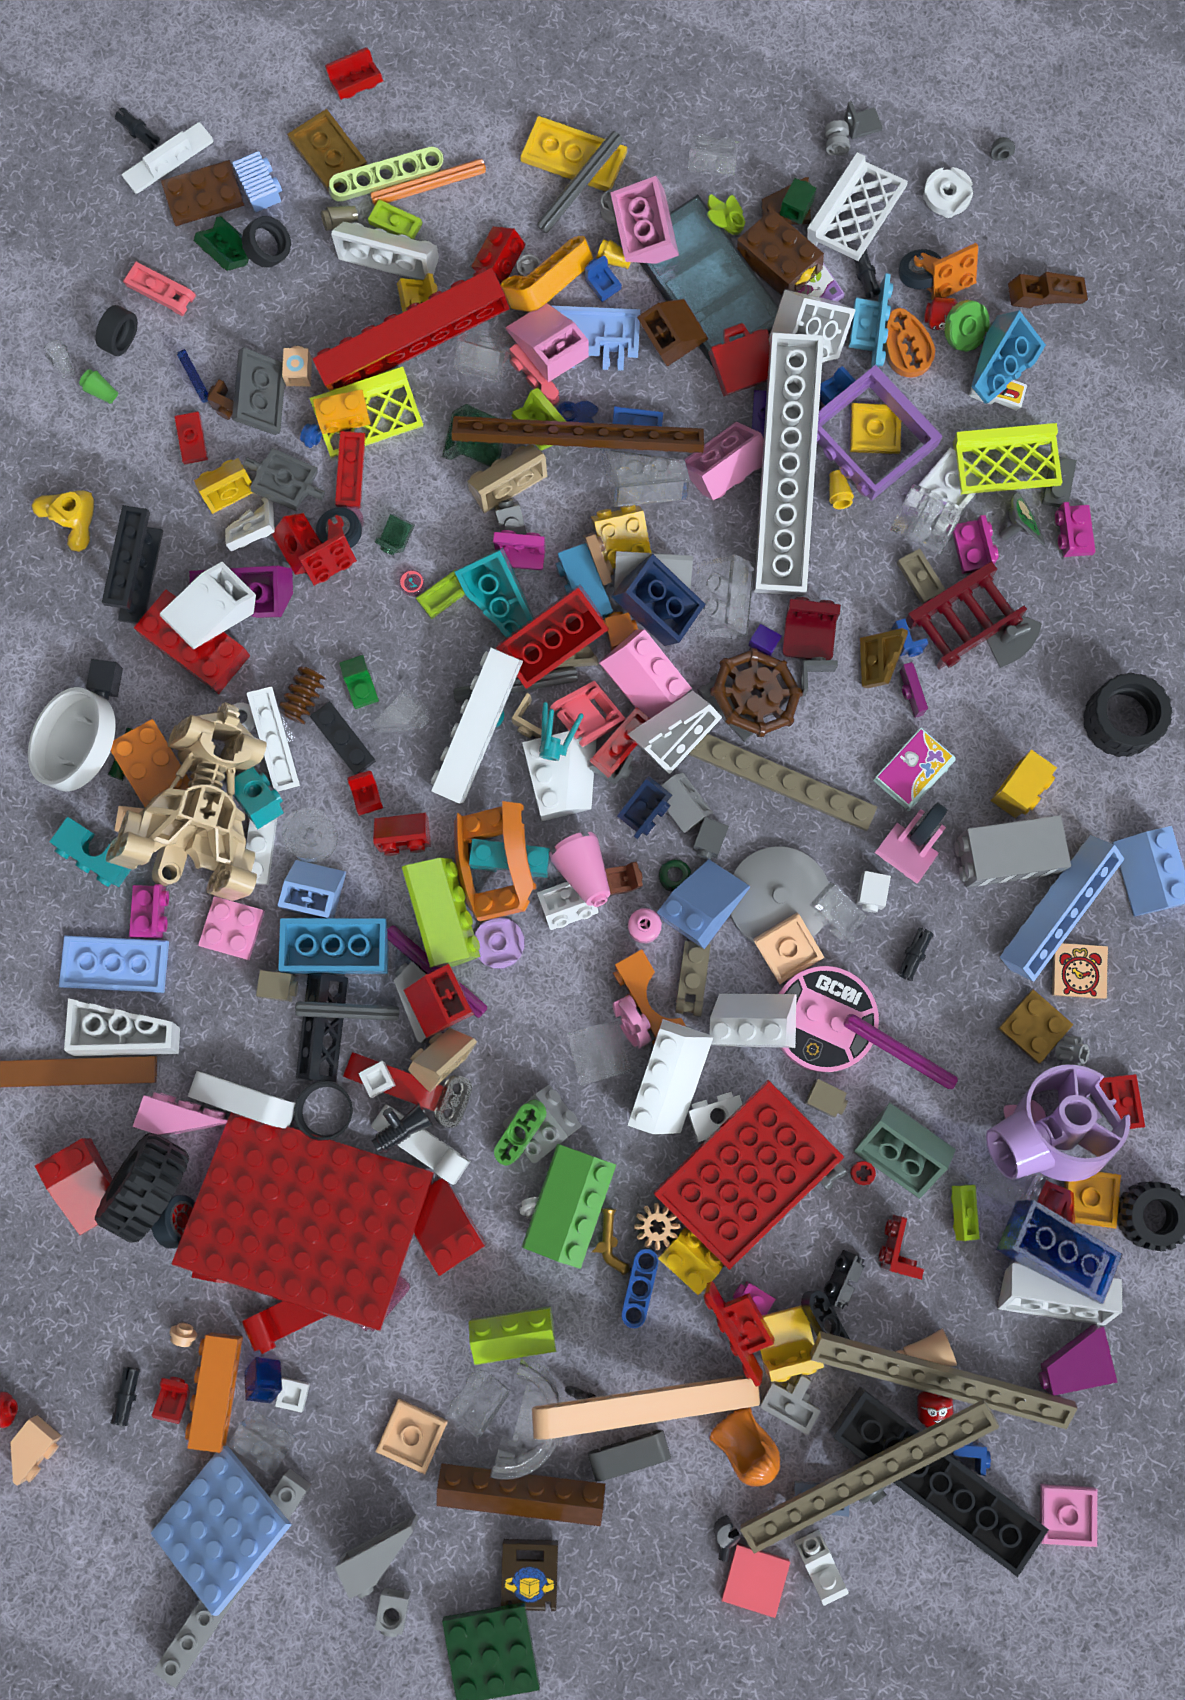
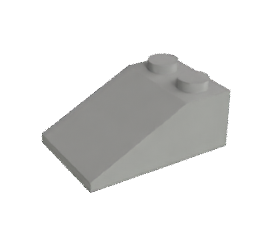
M417 1514L342 1554L334 1568L349 1599L357 1595L361 1599L374 1591L373 1586L378 1583V1580L412 1534L419 1520Z

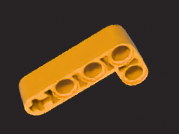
M576 236L567 241L529 275H514L505 279L501 283V288L510 308L527 312L538 310L582 273L588 263L594 259L585 236Z

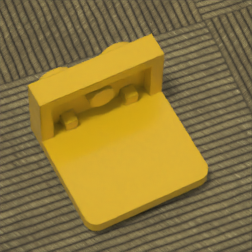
M634 503L621 506V510L611 512V509L597 511V515L591 516L597 537H601L605 546V551L602 552L604 560L610 561L612 569L616 568V551L651 553L644 511L640 506H635Z
M801 1306L762 1316L775 1338L774 1345L760 1350L764 1370L771 1382H784L789 1380L791 1376L798 1374L809 1375L815 1373L817 1369L824 1368L823 1363L811 1360L810 1352L814 1341L810 1323Z

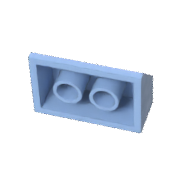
M1172 826L1143 832L1112 842L1124 858L1119 867L1134 917L1185 905V870Z

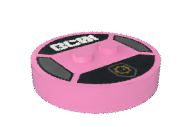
M813 967L792 977L779 991L778 994H796L795 1048H780L795 1064L810 1071L822 1073L835 1072L846 1069L860 1061L872 1047L873 1043L844 1026V1021L849 1014L858 1016L877 1029L879 1026V1014L875 999L868 987L854 974L837 967Z

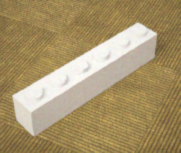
M490 648L489 652L486 651L480 662V666H483L479 676L476 675L470 686V689L473 690L469 700L466 699L461 707L460 713L463 714L461 721L456 723L452 729L450 737L453 740L450 747L446 746L442 753V767L440 771L436 770L432 777L431 784L434 785L432 792L459 804L464 803L521 668L522 660L494 648Z

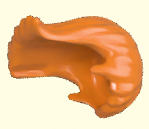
M751 1407L736 1409L733 1413H729L710 1433V1440L726 1454L734 1472L743 1483L749 1486H763L774 1480L780 1470L779 1450L769 1434L756 1422Z

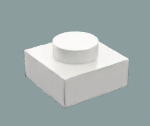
M384 1061L359 1073L371 1098L396 1086Z
M285 1377L282 1378L275 1406L302 1413L310 1383Z

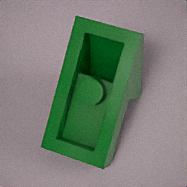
M364 655L340 662L342 676L349 690L354 708L358 709L379 702Z

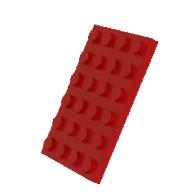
M767 1080L654 1191V1195L730 1270L845 1157Z

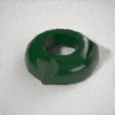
M672 859L661 866L658 877L663 888L673 892L692 874L691 869L685 862ZM670 869H680L683 873L682 878L676 882L671 881L668 878V871Z

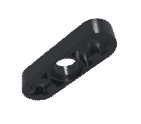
M820 1290L805 1292L801 1298V1307L815 1334L818 1336L819 1332L826 1333L824 1322L828 1319L831 1323L829 1334L850 1339L826 1294Z

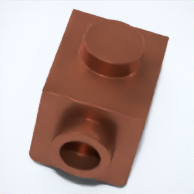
M636 861L625 866L605 869L610 896L632 892L643 886L642 872L638 868Z

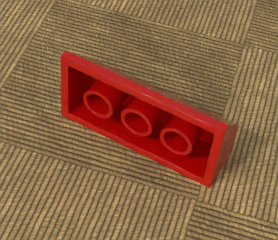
M579 584L498 643L496 649L523 661L517 677L527 689L604 634L609 628L591 598Z

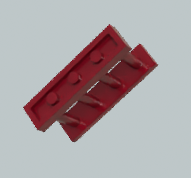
M992 561L908 613L906 618L908 627L910 629L917 625L919 628L922 627L943 657L940 658L936 665L939 670L945 666L951 668L961 660L960 656L1004 628L1011 625L1017 626L1023 621L1022 616L1027 608L1024 605L1014 611L993 583V576L997 571V567ZM979 586L981 589L985 588L1005 618L993 624L972 596V590ZM958 599L961 602H965L984 629L983 632L975 637L970 635L951 608L953 606L952 603ZM937 612L945 616L964 643L953 651L931 623V616Z

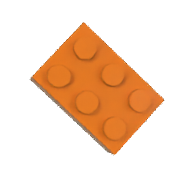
M153 719L115 739L110 750L144 807L152 801L154 796L170 788L177 777L176 773L181 767V764L171 748L168 747L167 741ZM187 774L178 781L174 789L186 790L190 788L188 786L190 779Z

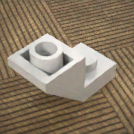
M819 1530L794 1541L824 1606L849 1594Z

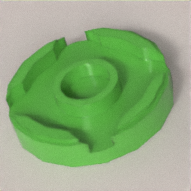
M972 300L960 301L952 307L947 315L944 326L945 337L951 347L967 352L976 349L982 344L985 339L983 338L985 332H988L990 326L986 307Z

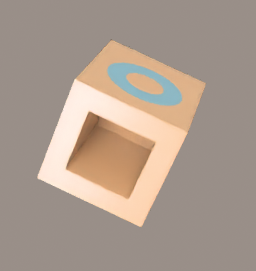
M301 346L284 348L282 377L286 386H311L312 358L309 349Z

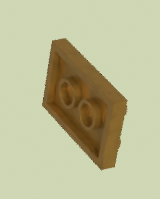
M327 108L287 134L290 142L328 192L330 179L333 175L368 165L366 159ZM337 182L333 185V188L335 189L343 183Z

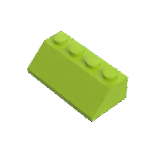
M436 858L402 866L430 967H443L447 964L454 967L481 957L479 953L480 943L477 937L474 936L471 926L473 920L471 914L466 909L464 902L465 893L459 885L457 878L458 869L452 859Z

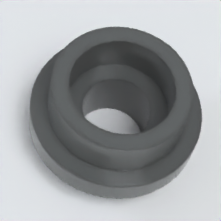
M1000 137L992 144L991 156L994 160H1007L1015 152L1014 142L1008 137Z

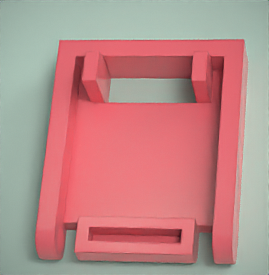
M595 681L557 700L550 707L554 712L560 710L557 717L569 732L580 713L584 715L574 735L575 739L582 737L579 742L582 747L616 729L626 720ZM594 699L606 713V718L600 714L590 700Z

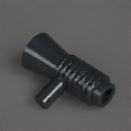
M420 1103L401 1120L392 1108H387L383 1111V1116L390 1125L385 1130L383 1129L375 1134V1138L371 1141L376 1150L381 1154L384 1151L388 1152L395 1148V1146L410 1138L412 1134L431 1127L433 1124Z

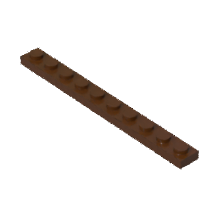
M454 416L452 441L703 453L704 428Z

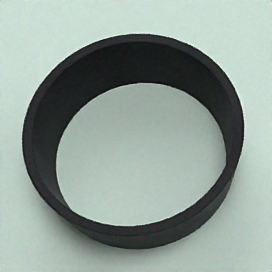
M328 1081L316 1082L306 1087L298 1096L294 1109L295 1120L300 1130L308 1137L316 1140H330L342 1134L348 1127L353 1114L352 1102L348 1093L341 1086ZM323 1087H331L341 1091L346 1096L350 1105V1115L346 1125L340 1131L331 1135H321L313 1132L306 1125L303 1118V1106L307 1097L313 1091Z

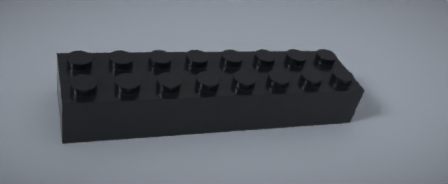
M860 1386L829 1432L833 1438L858 1457L866 1460L920 1431ZM951 1454L893 1482L1017 1577L1049 1531L1040 1521Z

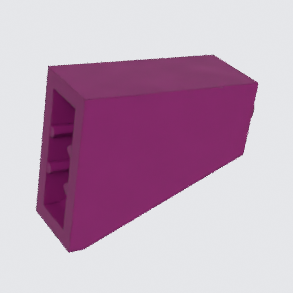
M1098 1324L1088 1327L1041 1363L1042 1372L1038 1373L1041 1387L1053 1396L1118 1383L1105 1328Z

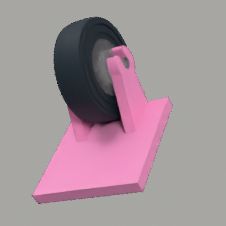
M937 802L928 813L920 809L906 829L899 823H896L875 853L918 884L939 854L931 847L946 828L940 822L948 810ZM915 825H917L918 827L915 829L912 835H910L909 832ZM931 835V836H932L931 839L928 841V843H927L926 845H924L923 843H924V842L928 839V837Z

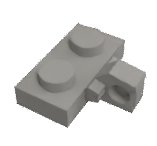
M799 1374L794 1385L788 1383L785 1388L775 1382H771L759 1405L761 1409L807 1435L810 1433L821 1412L819 1407L808 1402L810 1395L806 1393V1390L811 1380L803 1374Z

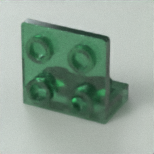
M464 404L452 411L442 457L452 460L460 455H464L491 467L493 462L500 459L504 443L452 441L454 416L497 418L468 404Z

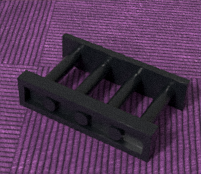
M122 505L102 604L104 606L120 608L118 621L137 624L147 612L163 529L147 527L150 516L148 509Z

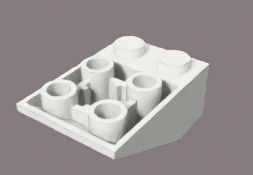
M220 562L201 573L160 613V616L192 649H195L254 614L256 594L223 562Z

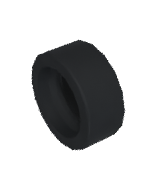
M271 216L258 217L243 230L242 246L247 257L254 264L271 268L282 262L290 253L291 239L286 227L279 220ZM263 228L274 236L278 248L275 255L266 254L259 248L255 238L257 229Z
M119 305L109 307L102 315L96 329L95 341L97 346L114 356L123 355L135 338L138 326L137 316Z

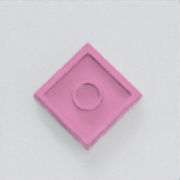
M1040 1484V1522L1049 1529L1041 1544L1097 1547V1489L1095 1487Z

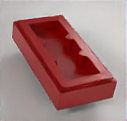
M199 411L174 416L184 465L208 460Z

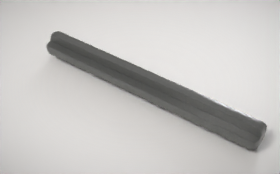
M612 131L537 222L540 230L544 233L550 231L622 143L623 139L616 131Z
M573 667L551 671L527 689L516 677L510 693L577 682V670ZM470 686L455 688L453 690L455 701L459 703L464 702L466 699L469 700L473 690L470 689Z

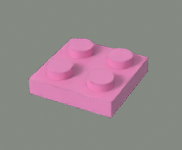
M214 896L198 946L250 960L265 911Z

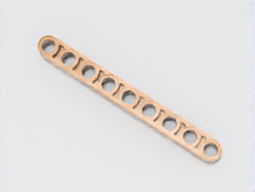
M744 1375L535 1406L532 1407L534 1439H552L760 1405L759 1386L756 1387L752 1379L744 1378Z

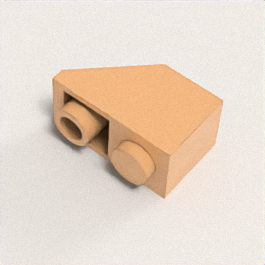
M38 1415L28 1419L11 1441L13 1483L16 1486L26 1480L28 1482L32 1481L41 1470L38 1466L44 1458L48 1460L59 1447L56 1443L61 1438V1435Z

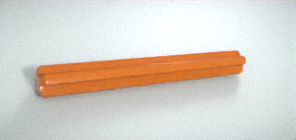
M483 159L473 160L370 193L374 206L378 200L389 203L486 172V167Z

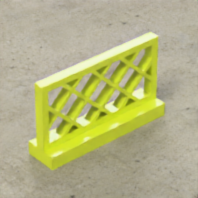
M403 367L309 398L316 415L313 399L363 390L368 411L378 415L372 427L369 425L362 426L370 430L365 446L424 426ZM405 387L407 393L403 403L391 398L394 390ZM379 396L385 399L380 411L368 406L372 397ZM408 401H410L411 407L407 406ZM388 402L401 407L396 419L384 414ZM404 409L414 413L417 422L408 425L400 422L399 420ZM381 417L393 422L390 431L383 433L376 429ZM352 428L350 432H355L356 428ZM330 433L329 437L328 434H322L330 457L338 456L339 448L333 450L331 440L335 433Z
M1057 423L956 432L953 440V449L956 451L961 494L1061 486L1062 476L1056 439L1058 433ZM1050 444L1051 454L1047 459L1036 451L1039 445ZM1015 447H1022L1028 452L1022 461L1010 453ZM997 449L1003 454L997 463L986 456L989 450ZM971 451L978 458L970 465L963 459L962 452ZM1031 455L1042 462L1036 471L1025 464ZM1006 457L1017 464V467L1011 474L1000 466ZM981 459L993 467L986 476L974 468ZM1046 465L1054 471L1055 479H1045L1038 473ZM1021 467L1031 477L1028 481H1020L1013 475ZM997 470L1006 479L1003 483L996 484L989 479L990 475ZM970 472L981 479L978 485L966 486V477Z

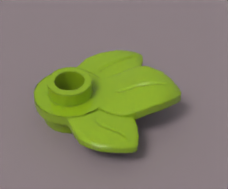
M710 194L707 200L710 210L707 212L709 219L718 227L724 228L728 233L739 235L744 229L745 218L742 215L743 211L734 195H731L724 203Z

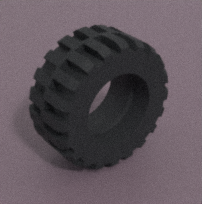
M154 1133L145 1134L130 1151L105 1191L106 1193L102 1197L95 1215L97 1225L130 1243L142 1240L160 1218L163 1210H165L171 1197L176 1192V1188L181 1182L189 1162L187 1151L160 1135Z

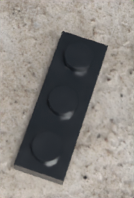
M330 701L310 715V718L354 775L363 772L376 762Z

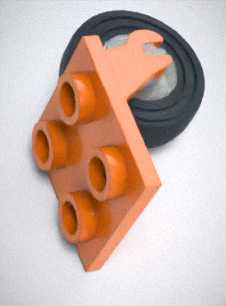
M978 244L969 245L944 258L928 249L911 251L900 261V280L909 288L927 289L931 292L932 300L935 297L947 298L976 283Z

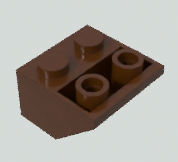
M685 299L657 303L637 316L667 367L708 340L707 335Z

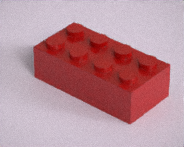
M165 589L134 626V629L141 637L219 695L250 657L249 653L242 645L224 632L192 649L160 616V613L176 598L175 595Z

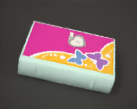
M920 728L873 781L907 811H910L917 802L921 801V798L944 772L948 771V768L956 758L926 731Z

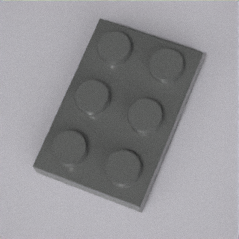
M244 347L238 350L233 421L272 435L281 433L285 386L282 377V362Z

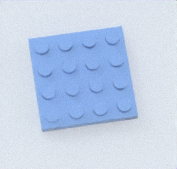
M223 1446V1450L220 1453L216 1452L152 1530L151 1535L211 1615H219L292 1524L228 1446Z

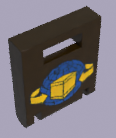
M503 1539L501 1606L508 1605V1601H512V1604L525 1602L527 1611H545L546 1602H550L551 1611H556L558 1540ZM517 1550L544 1551V1560L516 1559Z

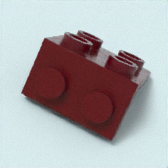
M806 597L790 599L786 612L783 655L785 657L809 660L814 657H824L826 660H832L836 622L840 615L841 604H835L831 600L809 601Z

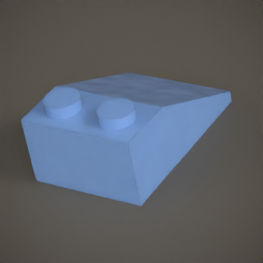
M707 860L670 894L657 914L670 927L705 949L750 889V886L711 860Z

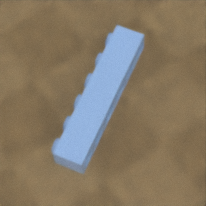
M1090 835L1085 843L1081 845L1079 851L1070 861L1071 867L1062 872L1001 954V960L1011 971L1033 982L1123 862L1124 858L1115 844Z

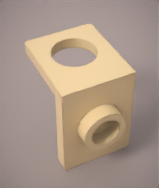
M527 693L514 713L512 722L515 726L519 727L517 730L524 736L531 738L533 735L536 738H541V729L521 718L532 701L531 694Z

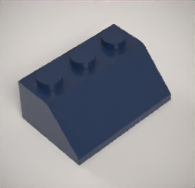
M650 554L631 571L611 596L664 646L680 643L706 605L654 554Z

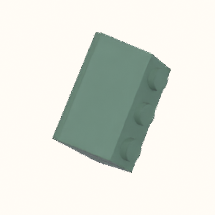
M889 1102L876 1117L855 1148L854 1153L871 1163L875 1168L920 1199L949 1168L956 1149Z

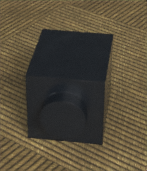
M91 659L86 689L104 697L106 700H109V696L118 697L123 668L114 661Z

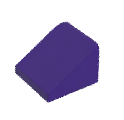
M760 624L751 637L748 646L757 648V651L771 656L782 635Z

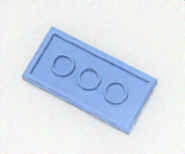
M64 935L59 987L164 993L169 941Z

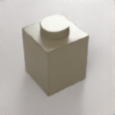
M260 970L256 996L263 999L292 1002V996L296 997L299 984L298 981H295L296 976Z
M816 1079L804 1104L834 1118L837 1114L842 1115L848 1103V1100L845 1099L847 1093L820 1079Z

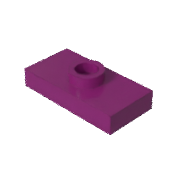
M914 663L903 664L900 669L904 684L902 685L903 697L905 700L909 699L915 718L923 716L928 710V706Z

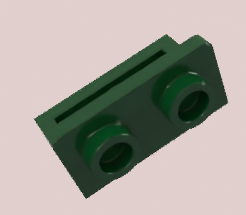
M222 216L216 217L213 228L195 233L193 241L226 271L244 267L248 264L249 258L242 246V234Z

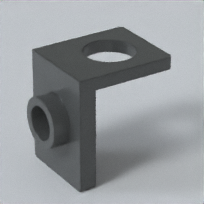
M852 101L848 102L844 120L849 125L851 139L882 131L883 127L876 108L856 113Z
M814 657L809 661H803L801 665V689L803 696H806L808 692V672H835L838 660Z

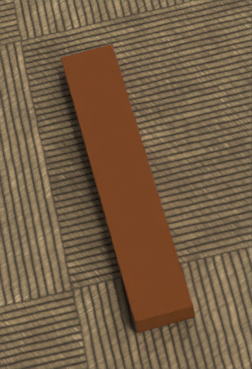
M156 1056L0 1061V1088L157 1083Z

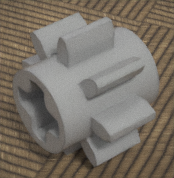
M1064 1036V1041L1061 1040L1057 1043L1055 1055L1058 1060L1063 1061L1062 1065L1081 1066V1064L1087 1062L1089 1047L1087 1044H1082V1037Z

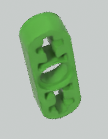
M530 1100L521 1106L495 1146L494 1156L500 1164L505 1166L511 1165L519 1159L546 1118L547 1112L542 1102ZM531 1109H534L535 1117L528 1122L526 1119L530 1116ZM516 1126L521 1127L525 1131V1139L517 1137L515 1134ZM511 1144L515 1145L509 1151L510 1156H507L505 1154L506 1147H508Z

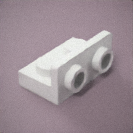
M568 882L537 892L550 930L563 928L572 922L588 919L598 913V908L593 905H587Z

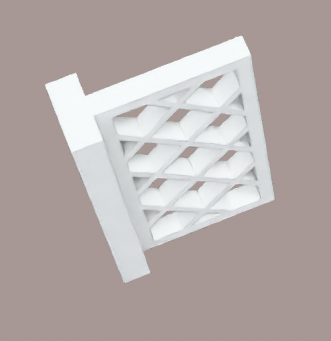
M858 152L808 227V240L815 246L819 242L857 261L865 252L905 190L908 182L865 162L866 156ZM868 172L875 175L877 180L864 184L863 177ZM890 183L898 186L896 191L885 193L883 185ZM879 187L881 195L869 198L867 190ZM862 191L865 199L852 202L851 195ZM884 201V210L873 212L871 204ZM867 205L869 214L857 217L854 209ZM850 210L853 218L840 221L839 213ZM872 220L873 227L861 231L859 223ZM855 224L857 233L844 236L842 227ZM838 229L840 237L835 239L825 236L828 231ZM859 239L861 245L855 251L849 248L846 242Z

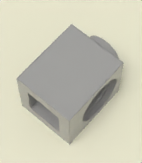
M389 1588L383 1589L374 1630L381 1631V1634L387 1637H396L397 1634H403L411 1592ZM394 1608L399 1612L400 1617L390 1619L386 1615V1610Z

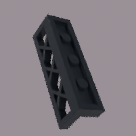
M308 974L305 1002H337L345 1004L348 978L328 974ZM330 981L339 982L338 994L334 997L329 992ZM303 1016L296 1069L297 1079L336 1082L344 1018H335L329 1023L326 1017ZM329 1033L332 1037V1046L326 1050L323 1045V1037ZM325 1059L329 1063L328 1076L319 1075L320 1063Z

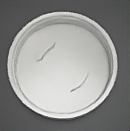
M74 687L62 691L45 706L33 727L28 745L29 768L37 781L57 790L68 792L81 788L95 777L104 765L114 741L115 716L110 703L104 697L89 690Z

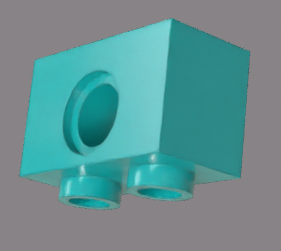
M251 767L235 776V794L233 796L258 830L284 814L280 806L283 800L276 789H269L271 784L263 772L258 774L255 768Z

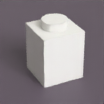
M864 871L860 879L856 905L862 906V910L876 913L878 909L882 910L886 906L891 876Z

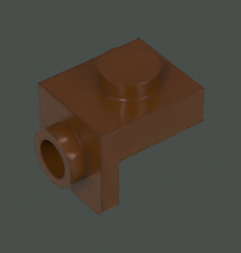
M219 379L216 385L210 388L208 401L212 409L216 410L219 416L230 420L233 415L234 401L225 397L229 390L225 382Z

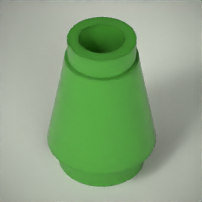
M88 369L79 381V385L83 387L84 392L109 404L118 396V392L98 371Z

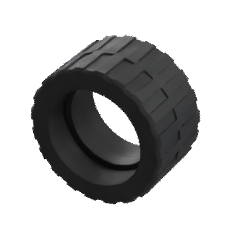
M1135 673L1120 674L1108 680L1087 701L1086 709L1083 713L1084 729L1087 731L1088 738L1104 753L1114 755L1115 757H1131L1134 754L1145 751L1166 734L1168 726L1172 721L1171 700L1167 696L1165 689L1153 678ZM1114 695H1127L1136 699L1143 706L1148 719L1147 729L1141 736H1129L1121 733L1112 725L1107 715V703L1110 697Z

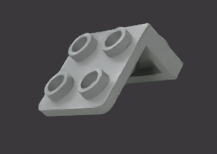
M550 1085L540 1090L528 1100L542 1102L547 1112L546 1118L523 1151L533 1163L541 1160L557 1144L563 1142L582 1126L576 1115L561 1100L559 1093L553 1090ZM521 1107L504 1120L503 1126L505 1129L508 1128ZM531 1109L532 1112L526 1119L528 1122L535 1117L534 1109ZM516 1126L515 1134L517 1137L525 1139V1131L521 1127Z

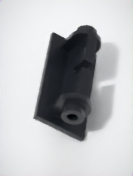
M844 1249L835 1261V1269L830 1280L824 1286V1293L830 1303L842 1310L845 1305L848 1306L855 1289L848 1285L849 1279L857 1283L865 1267L863 1265L864 1259Z

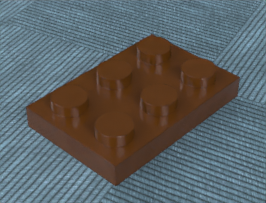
M230 160L161 180L175 226L245 206Z

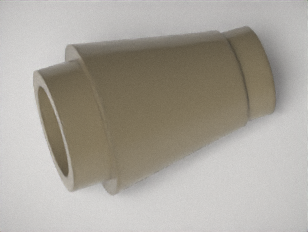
M355 206L326 207V210L321 211V219L325 230L333 231L343 222L353 223L358 221V214Z

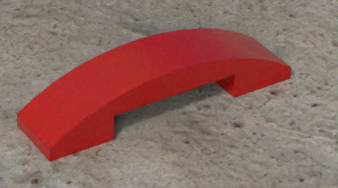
M352 1052L343 1077L363 1084L359 1073L379 1062ZM386 1065L396 1086L384 1091V1093L416 1105L420 1103L422 1107L441 1114L450 1088L438 1084L429 1092L412 1074Z

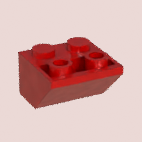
M426 812L374 818L373 843L380 853L384 852L385 856L399 855L400 850L409 849L410 853L425 852V848L431 847L429 819Z
M449 964L423 976L404 989V993L426 1038L474 1015L460 983Z

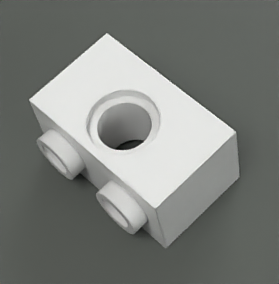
M732 1092L717 1096L718 1102L708 1104L707 1100L691 1104L693 1109L688 1111V1115L697 1142L707 1140L742 1105L740 1095L733 1097ZM715 1108H719L724 1112V1120L719 1124L713 1123L710 1119V1113Z

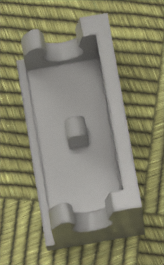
M684 773L672 776L662 785L663 788L672 794L668 801L671 806L667 811L684 833L688 832L691 828L694 829L704 821L705 817L708 818L713 814Z

